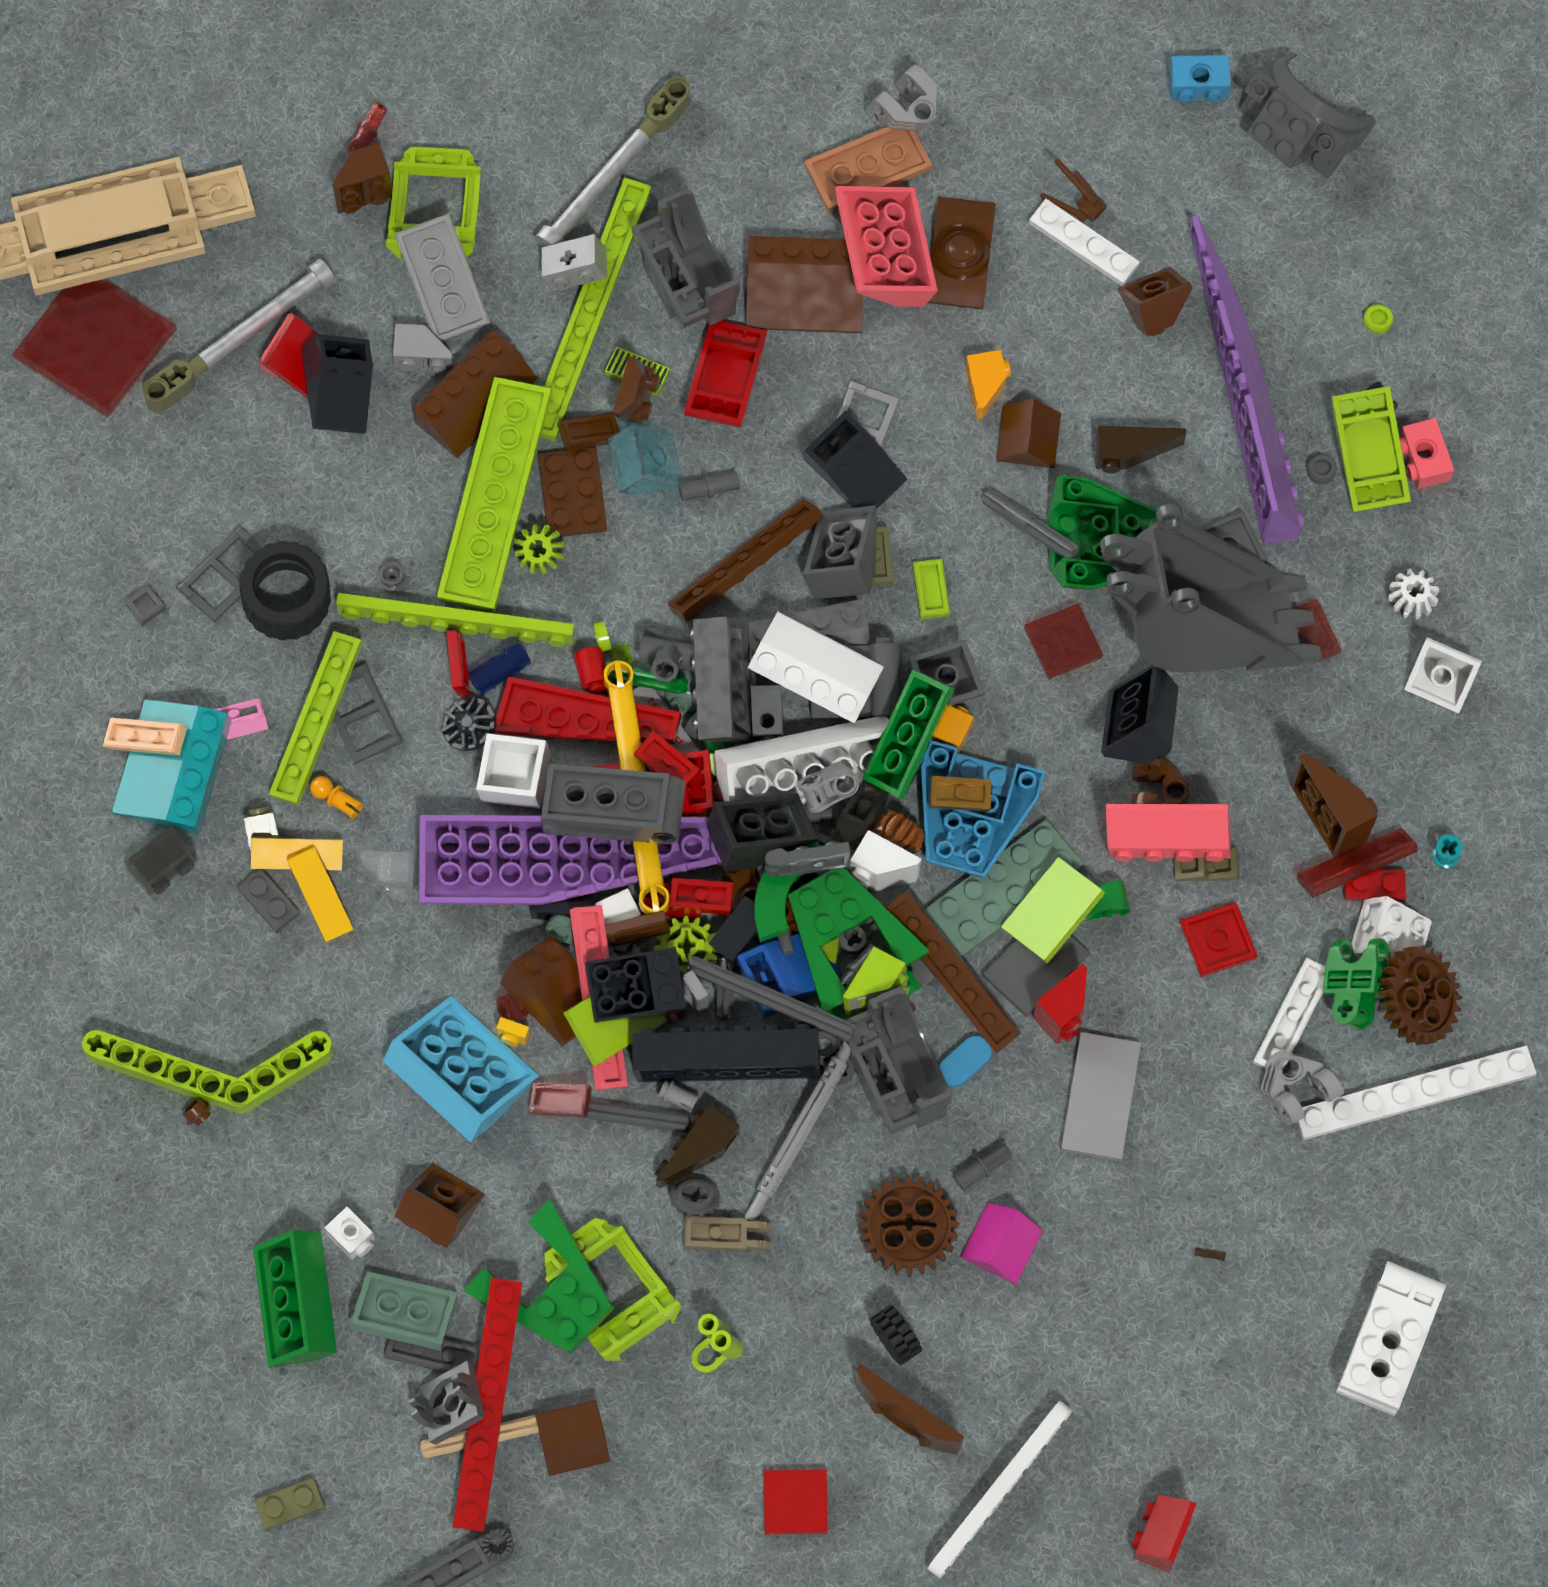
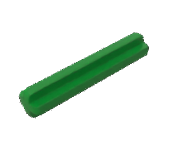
M632 667L633 685L675 694H684L688 690V680L684 677L676 676L670 682H660L652 674V671ZM621 669L623 683H626L629 680V675ZM612 670V679L617 682L616 672Z

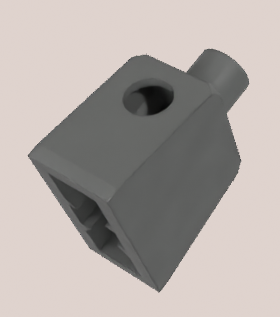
M781 685L751 686L752 732L754 740L764 741L783 737V694ZM771 719L773 720V726L764 728L763 721Z

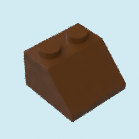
M432 1163L406 1189L394 1217L402 1221L407 1227L426 1235L434 1243L447 1248L459 1236L485 1194Z

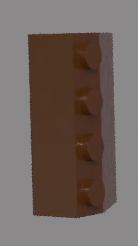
M749 236L746 326L762 330L862 333L863 295L858 294L856 291L845 239Z

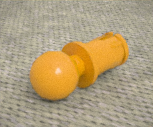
M318 776L311 781V794L317 799L327 798L326 805L328 807L334 806L351 819H355L359 814L349 806L361 812L363 803L345 793L342 786L338 785L333 788L332 781L328 777Z

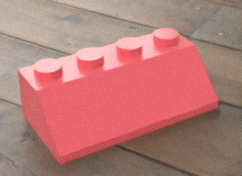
M1106 804L1107 846L1110 857H1115L1117 861L1128 862L1132 861L1133 858H1145L1147 861L1159 862L1163 858H1175V860L1180 862L1193 861V858L1204 857L1210 862H1221L1224 858H1231L1232 823L1228 804Z

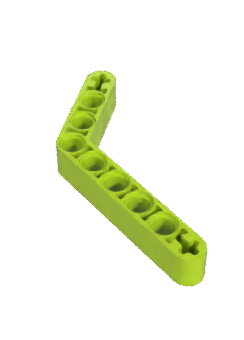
M100 1030L88 1032L82 1040L84 1053L88 1060L94 1064L194 1099L200 1097L204 1102L238 1114L248 1113L328 1063L333 1056V1045L330 1037L325 1032L314 1031L241 1077L235 1078ZM99 1042H101L104 1049L97 1048L96 1051L93 1052L91 1046H97ZM318 1043L321 1047H324V1051L314 1050V1045ZM303 1051H306L307 1056L309 1055V1061H306ZM125 1052L134 1054L129 1062L122 1063L118 1061L120 1055ZM291 1059H297L301 1062L300 1066L294 1070L286 1069L285 1065ZM153 1062H160L162 1064L161 1069L155 1073L148 1072L147 1067ZM181 1072L191 1074L190 1079L184 1083L175 1081L177 1075ZM266 1075L275 1078L274 1082L269 1086L259 1084L260 1079ZM209 1082L220 1084L218 1090L212 1093L204 1091V1087ZM238 1092H246L248 1094V1098L244 1102L237 1103L233 1101L234 1095Z

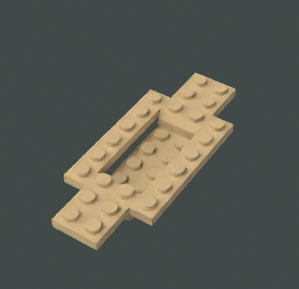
M179 156L13 197L11 202L16 221L0 225V280L29 273L35 296L206 254L200 230L256 217L243 167L239 165L186 179ZM166 224L169 226L170 231L59 259L55 257L54 252Z

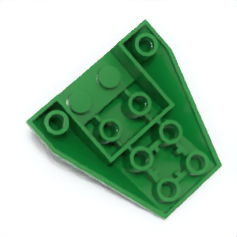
M1059 475L1047 515L1048 526L1075 543L1079 547V551L1076 557L1071 559L1064 558L1049 548L1051 573L1063 588L1094 590L1107 587V575L1117 571L1103 559L1100 546L1101 540L1110 534H1121L1136 538L1141 532L1157 521V509L1088 478ZM1170 516L1164 518L1163 520H1170ZM1113 546V547H1110L1108 550H1115V549H1119V548H1121V547H1120V546Z

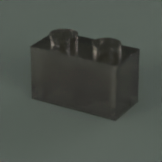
M862 780L858 790L841 812L832 840L840 843L848 842L849 848L856 851L867 831L872 832L879 817H882L890 793Z
M172 825L124 861L130 875L150 897L154 893L158 895L167 890L171 885L170 881L177 875L184 876L194 868V862L197 861L194 850Z

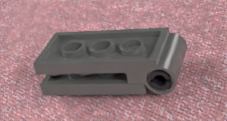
M549 764L541 821L544 824L543 832L544 834L646 843H650L651 839L660 844H674L679 841L686 783L680 778L670 776L669 773Z

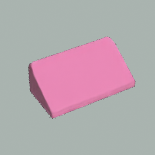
M259 698L214 709L225 713L228 712L231 724L227 739L268 729L263 705ZM257 706L258 713L240 716L239 709Z

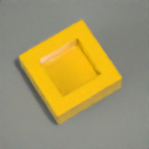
M500 1017L496 1027L497 1036L501 1037L500 1040L513 1047H517L518 1043L526 1046L530 1037L529 1027Z

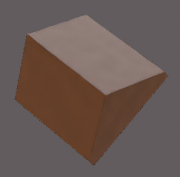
M1034 398L1003 406L997 462L1055 468L1061 413Z
M596 1400L535 1414L549 1476L610 1462L606 1437Z

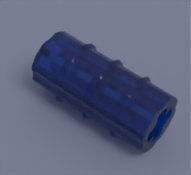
M516 641L507 648H503L495 656H491L490 659L481 665L479 664L478 667L467 673L477 692L483 696L502 682L507 681L508 676L512 677L516 673H520L522 669L531 664V660L520 643Z

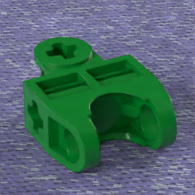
M1339 939L1331 945L1325 964L1322 993L1334 998L1332 1014L1338 1023L1343 1025L1349 1024L1351 1028L1356 1030H1365L1372 1024L1375 1017V1000L1385 999L1378 995L1379 991L1384 990V986L1379 984V979L1386 978L1382 968L1390 967L1387 961L1388 958H1391L1390 949L1384 939H1371L1367 949H1364L1363 955L1358 961H1356L1353 946L1349 940Z

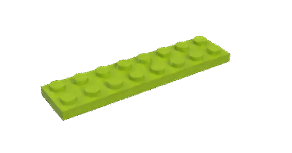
M494 377L437 594L438 600L496 612L552 395L551 388Z

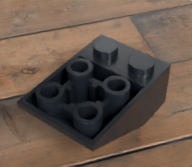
M317 334L301 348L312 428L365 434L373 372L370 342L368 339Z
M846 410L804 450L803 460L852 508L876 506L878 509L907 481V478L871 435Z
M676 947L585 962L594 1023L686 1012Z

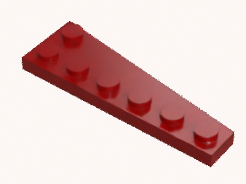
M508 676L496 717L494 734L617 741L610 697ZM635 703L641 742H644L655 731L669 744H674L682 718L681 712Z

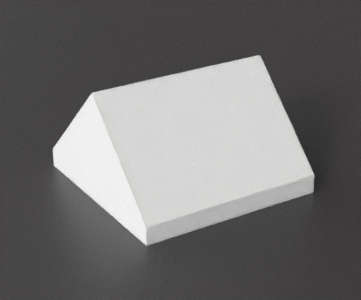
M1427 637L1404 690L1459 713L1482 661Z

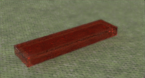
M1400 828L1297 873V880L1307 893L1314 898L1418 852L1417 843L1403 828Z

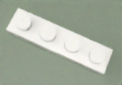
M1047 199L1044 200L1029 219L1031 226L1121 286L1127 282L1139 267L1140 261Z

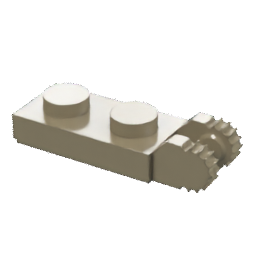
M685 1216L684 1249L746 1252V1250L770 1251L771 1242L747 1240V1231L758 1233L771 1232L772 1224L769 1222L747 1221L745 1218H701L699 1216H691L689 1218Z

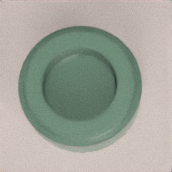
M554 915L548 920L545 928L548 937L552 935L560 944H567L574 940L572 923L569 917Z

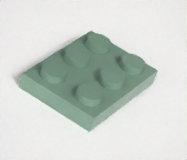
M367 1271L350 1322V1329L441 1351L457 1301V1292Z

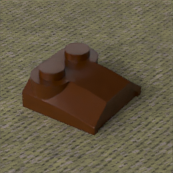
M628 356L613 409V414L620 421L641 425L643 420H649L652 411V403H649L652 392H657L660 382V375H656V368L645 366L635 357Z

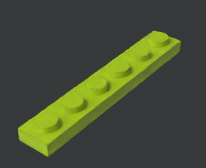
M333 631L270 789L269 796L271 798L299 806L362 648L363 642L361 639Z

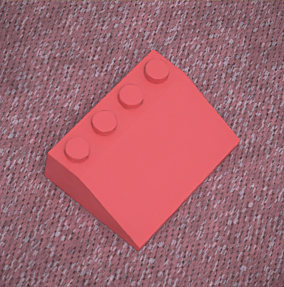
M836 186L835 193L857 293L897 307H924L938 290L915 187Z

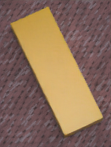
M251 837V869H290L287 862L288 859L315 847L325 870H342L343 839Z
M315 847L288 859V865L325 942L327 943L354 930Z

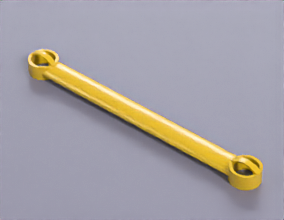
M616 660L606 666L604 670V684L609 690L621 770L646 772L645 765L634 757V752L641 745V738L632 688L633 670L628 663ZM621 669L629 675V680L625 684H623ZM612 670L616 672L617 685L612 684L608 680ZM651 839L650 843L633 841L641 891L639 894L640 909L646 915L660 911L666 912L669 907V893L664 887L658 844ZM651 892L653 909L643 903L645 895ZM657 892L661 893L665 899V904L660 908Z

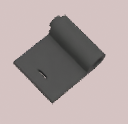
M891 637L876 638V644L846 646L884 666L858 718L882 715L891 717L901 696L899 643H894ZM810 701L811 718H843Z

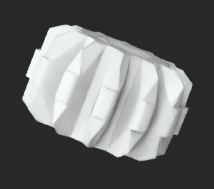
M1410 568L1407 570L1406 576L1399 573L1396 576V582H1391L1389 590L1392 593L1389 594L1388 600L1395 603L1393 607L1394 612L1401 609L1404 610V619L1409 616L1410 612L1413 613L1416 620L1420 619L1421 613L1428 616L1431 614V607L1436 606L1438 603V598L1435 596L1439 593V587L1432 586L1434 582L1433 577L1423 578L1425 573L1423 570L1418 575H1415ZM1412 591H1415L1418 594L1416 595V597H1413L1410 595V593Z

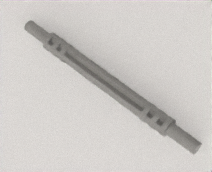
M846 1041L843 1042L837 1055L831 1057L756 1189L758 1193L744 1216L748 1221H756L767 1200L773 1198L848 1066L846 1062L852 1053Z

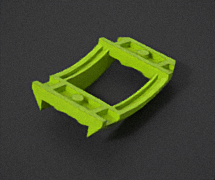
M411 146L404 152L403 159L399 162L394 161L393 190L386 247L401 260L402 253L395 233L419 225L406 223L410 175L466 178L461 227H454L467 258L474 250L481 166L476 165L474 156L469 150Z
M594 1218L571 1234L579 1249L585 1255L587 1263L614 1246L648 1293L600 1328L598 1326L587 1337L605 1361H622L619 1354L669 1320L673 1325L681 1309V1304L668 1291L665 1284L644 1259L622 1226L616 1227L609 1225L605 1220ZM553 1247L544 1253L546 1266L545 1280L548 1285L569 1265Z

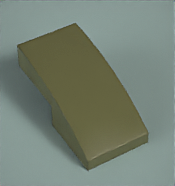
M1236 847L1231 848V858H1224L1221 862H1210L1204 857L1193 858V861L1180 862L1174 858L1176 881H1229L1240 879L1239 855Z

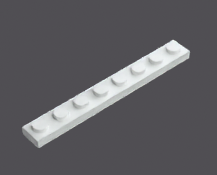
M1523 1046L1341 1096L1331 1102L1323 1101L1302 1107L1305 1117L1299 1120L1297 1125L1302 1140H1307L1535 1077L1537 1073L1528 1047Z

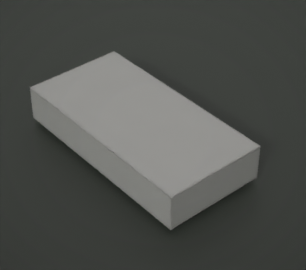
M693 970L683 975V993L695 1014L700 1017L708 1012L709 995Z

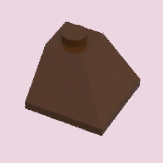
M1168 267L1117 289L1137 328L1146 336H1155L1174 325L1192 290L1190 282Z

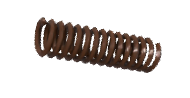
M1196 1248L1194 1256L1199 1254V1257L1209 1258L1210 1255L1212 1259L1213 1257L1216 1260H1222L1223 1258L1224 1261L1226 1252H1220L1219 1255V1251L1218 1254L1215 1250H1209L1208 1253V1249L1206 1252V1249L1204 1251L1202 1248Z

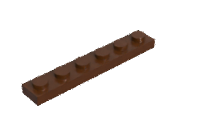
M802 499L670 601L668 606L672 613L685 622L697 617L703 609L720 599L734 585L742 582L757 567L764 565L770 557L782 548L790 545L792 540L801 533L812 528L823 517L819 508Z
M909 890L905 891L886 907L929 950V954L923 957L922 960L995 1053L1000 1052L1022 1034Z

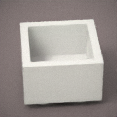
M487 734L476 788L481 802L540 809L551 755L546 740Z

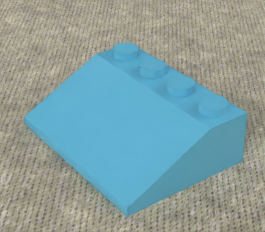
M452 995L393 1039L383 1059V1062L469 1142H472L490 1128L539 1078V1075Z

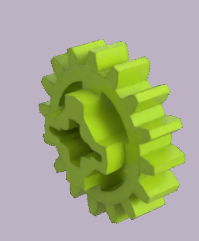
M684 916L683 923H679L673 918L672 927L670 928L671 932L655 937V941L660 945L654 946V951L676 947L678 962L682 964V966H679L681 976L688 973L687 966L693 957L704 958L703 960L712 964H717L718 957L714 955L718 952L708 944L716 933L709 934L711 928L709 924L701 927L700 918L698 917L693 923H689L688 916ZM692 932L699 935L702 939H697ZM681 933L675 940H670L674 935ZM685 939H688V945H690L688 959H685L683 950Z

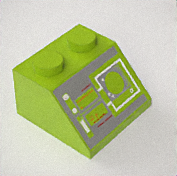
M873 947L843 996L845 1018L849 1019L867 1011L868 1000L897 987H901L908 995L910 988L907 982L909 976H907L906 963Z

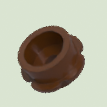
M200 1097L191 1102L182 1113L187 1119L186 1124L191 1125L195 1123L197 1126L202 1124L211 1114L208 1111L210 1104L208 1102L205 1103Z

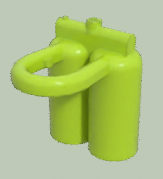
M710 1313L701 1316L698 1321V1329L708 1338L693 1350L691 1356L692 1364L699 1372L711 1373L719 1368L727 1359L741 1357L743 1344L739 1339L731 1335V1329L726 1322ZM711 1344L712 1348L722 1355L719 1358L716 1357V1361L711 1365L702 1366L699 1363V1354L705 1348L709 1349Z

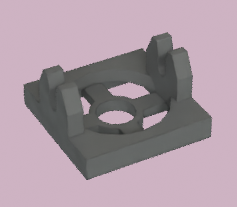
M465 1361L420 1386V1396L409 1400V1404L416 1408V1410L411 1412V1416L419 1424L426 1427L428 1440L435 1445L484 1419L474 1363ZM445 1387L446 1396L443 1403L435 1407L436 1395L440 1389ZM458 1396L459 1405L456 1410L450 1412L449 1402L453 1397ZM445 1414L451 1417V1424L441 1425L437 1421L439 1417Z

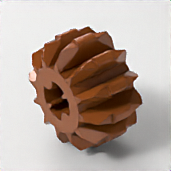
M891 810L884 812L882 817L878 818L872 830L873 833L912 854L920 850L925 840L922 829L918 828L916 823H913L910 818H906L901 813Z

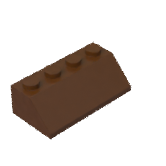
M492 330L413 409L414 422L458 459L479 437L494 377L532 384L537 377L517 350Z

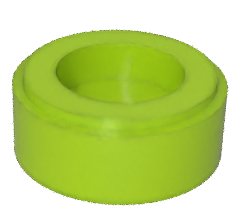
M1372 305L1365 312L1363 318L1364 326L1371 333L1383 334L1391 328L1393 314L1384 305Z
M605 622L594 623L593 629L598 647L603 652L611 650Z

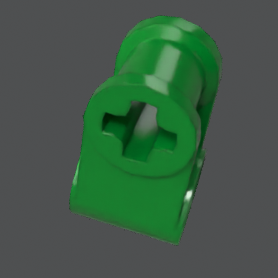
M1116 880L1097 885L1105 894L1083 921L1104 917L1112 918L1113 914L1118 913L1120 916L1128 914L1130 908L1124 881Z

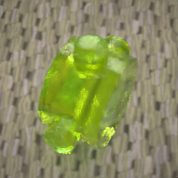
M627 643L618 645L615 648L611 647V650H609L614 661L632 663L634 658L630 657V645Z

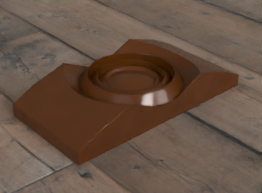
M938 197L931 263L938 291L927 303L983 310L996 203Z
M860 1364L858 1366L854 1383L874 1414H883L897 1427L917 1437L920 1446L943 1453L958 1454L962 1447L963 1435Z

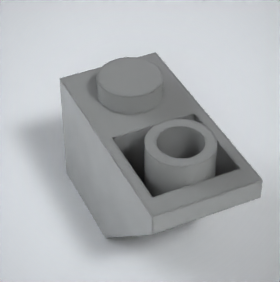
M395 324L393 350L395 367H399L404 371L429 368L430 371L435 373L445 372L446 369L453 370L452 353L425 325Z

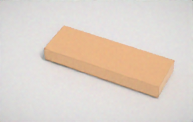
M110 718L103 746L112 750L180 756L187 727L178 723Z

